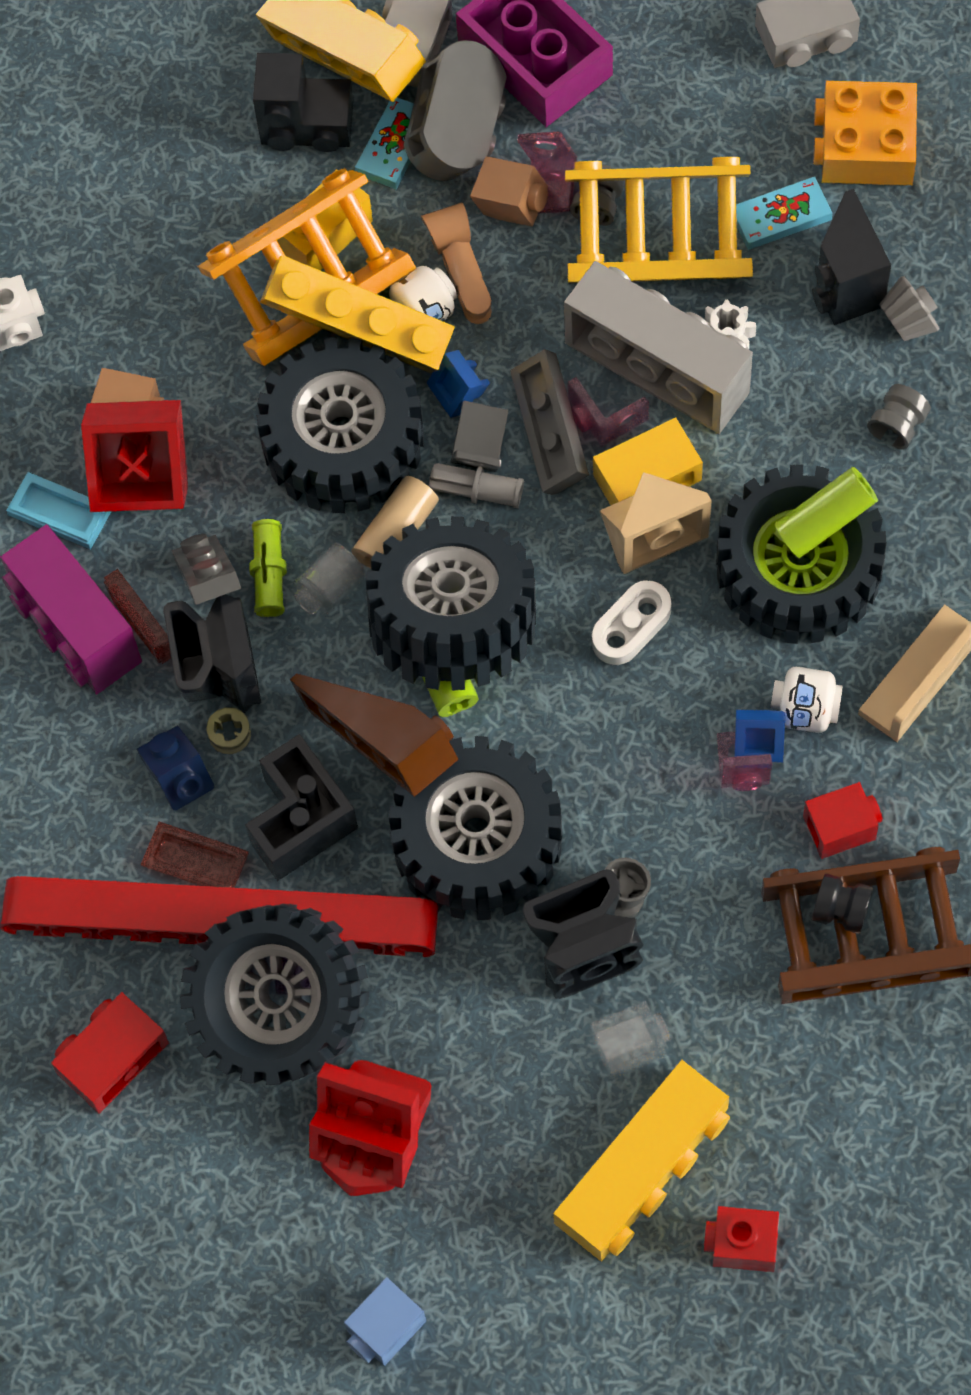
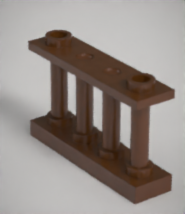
M930 847L918 851L916 856L804 873H799L798 869L788 868L773 872L770 878H763L761 889L763 902L780 901L791 966L787 968L786 972H780L778 988L781 1004L970 977L971 944L964 945L962 940H958L945 875L957 873L960 862L959 850L945 852L943 847ZM825 873L840 877L843 887L848 885L854 886L857 883L869 886L877 885L889 951L885 954V957L866 960L864 955H860L856 933L846 931L842 924L837 923L838 919L833 918L840 959L834 965L817 967V964L811 962L799 896L818 894ZM925 878L938 944L934 946V950L915 952V949L909 947L896 882Z

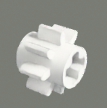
M727 299L723 305L715 309L708 306L705 308V320L710 328L724 336L732 335L739 338L749 349L748 338L756 336V323L746 322L748 318L747 306L739 308L730 304Z

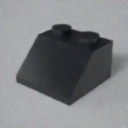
M854 189L844 193L822 241L819 265L815 266L817 284L816 287L812 288L813 299L818 311L821 314L828 312L834 325L881 309L879 304L887 295L891 263Z

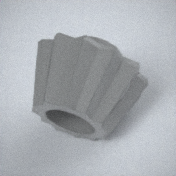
M901 276L879 304L904 341L934 333L940 329L931 315V312L938 308L923 285L915 290L905 276Z

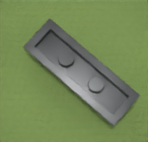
M544 349L511 369L510 372L542 492L554 495L589 476L557 354Z
M206 534L194 535L183 540L180 543L181 547L171 550L178 570L195 605L241 589L236 571L216 535L207 537Z

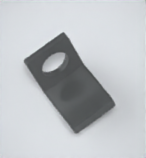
M463 401L450 463L473 468L483 467L484 470L496 472L502 463L499 456L508 410Z

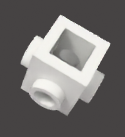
M21 275L12 278H0V351L13 346L23 345L30 340L43 336L37 317L45 314L36 288L27 291Z

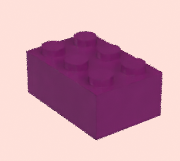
M472 0L456 13L458 41H474L489 48L498 57L505 70L507 78L504 87L546 128L613 76V46L564 0Z
M48 524L0 556L7 573L1 579L12 594L9 596L11 602L24 619L31 616L39 628L36 632L52 653L57 650L67 662L64 664L66 671L80 688L88 684L97 695L142 663L131 626Z

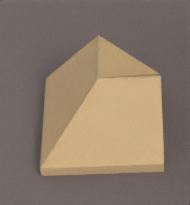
M643 472L634 496L601 509L600 513L623 574L708 538L712 503L708 493Z

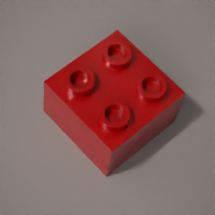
M181 400L87 403L81 430L90 512L184 509L188 490V476Z

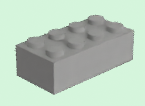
M594 261L564 301L565 344L718 434L722 432L750 393L753 352L748 349L742 340L732 335H722L710 328L701 316L693 312L685 313L674 307L660 292L653 289H643L631 282L627 274L616 267L611 266L607 268L601 263Z

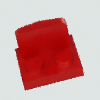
M366 1060L355 1061L350 1069H344L325 1062L317 1075V1112L309 1124V1158L320 1161L322 1169L350 1196L386 1192L392 1190L395 1186L403 1188L418 1148V1131L431 1099V1083L425 1079Z

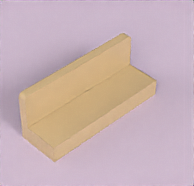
M944 604L861 706L858 715L898 742L970 653L971 622Z

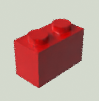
M123 992L113 1001L111 999L103 1001L90 1017L91 1023L78 1036L72 1034L67 1037L56 1049L54 1054L56 1058L51 1062L57 1075L98 1114L169 1044L164 1030Z

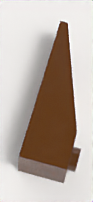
M295 674L290 679L304 706L313 716L414 797L459 760L449 742L454 738L451 730L436 715L429 718L415 706L301 674Z

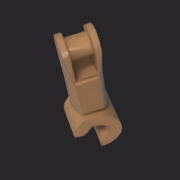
M461 202L421 215V219L432 237L431 241L437 253L443 256L445 267L456 289L465 317L474 324H482L488 321L492 313L491 297L470 246V226L464 204Z

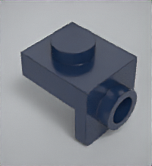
M178 725L167 732L156 735L151 741L136 749L143 763L161 787L173 810L184 807L214 789V783L199 753Z

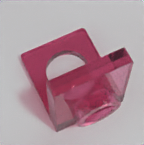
M559 131L518 134L517 142L531 160V165L536 168L548 185L546 205L538 214L570 212L574 182H565V170H574V162H577V155ZM538 143H548L556 146L557 148L552 150L540 149L534 145Z
M577 377L568 381V399L573 405L571 410L574 421L582 432L590 430L601 447L649 420V401L646 397H642L605 418ZM636 414L629 422L619 426L626 418Z
M735 732L717 733L721 788L733 787L737 791H751L760 788L762 785L770 784L771 754L728 757V751L735 743Z

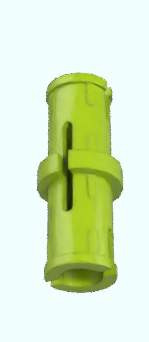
M261 519L252 524L254 559L249 563V572L254 578L255 585L254 613L256 612V615L261 617H276L285 612V607L283 606V576L287 574V563L282 559V524L274 519Z

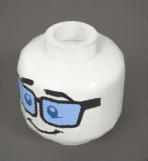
M427 266L416 267L417 269L390 286V300L428 316L445 321L454 312V300L458 296L456 289L448 276L439 268L432 270Z
M797 666L792 667L787 671L785 681L775 680L771 709L785 712L786 728L822 733L827 730L830 723L837 724L843 686L836 685V679L829 671Z

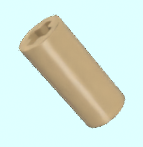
M405 476L351 549L357 561L371 569L373 555L376 551L384 554L383 542L391 535L397 540L402 541L403 528L414 524L418 530L439 501L436 493L422 481L411 476Z

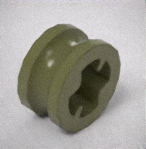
M226 707L219 709L210 716L207 722L206 731L210 743L216 751L223 754L240 752L248 745L251 739L248 719L238 709ZM232 721L235 728H242L241 733L234 732L235 739L225 741L223 734H216L217 728L223 730L222 723Z

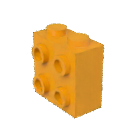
M826 81L824 98H815L814 126H823V138L815 137L813 157L814 165H822V183L913 185L916 166L917 83Z

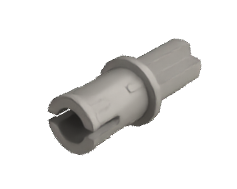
M437 463L434 464L431 470L429 487L434 491L471 498V503L477 504V500L513 506V508L518 509L524 488V479L485 473L483 467H478L477 471Z

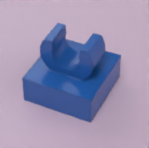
M459 350L445 353L439 369L434 371L427 381V385L450 418L460 415L463 401L473 402L474 399H478L490 384L488 379L479 380L474 372L477 363L473 360H465Z
M736 710L734 761L783 762L785 712Z

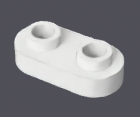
M640 581L632 585L595 624L592 631V647L596 656L603 662L612 665H620L632 660L670 618L671 597L667 589L654 581ZM644 603H650L656 607V611L653 614L645 615L638 608ZM612 636H619L624 639L625 643L619 648H613L608 645L607 641Z

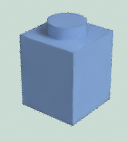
M386 1277L344 1322L347 1332L351 1335L346 1343L365 1362L369 1363L375 1357L385 1366L426 1322L425 1313Z

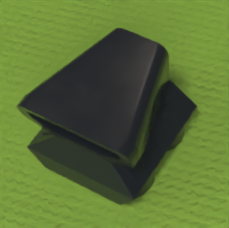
M226 594L217 597L206 620L184 601L167 603L164 606L163 612L174 675L178 690L184 699L188 702H197L223 696L243 713L252 705L262 703L241 598H233Z
M611 870L599 871L534 898L524 905L523 914L529 928L549 948L544 957L546 986L551 988L556 999L569 997L629 972L643 961L639 950L644 944L636 929L637 919L614 915L620 898V883L615 873Z

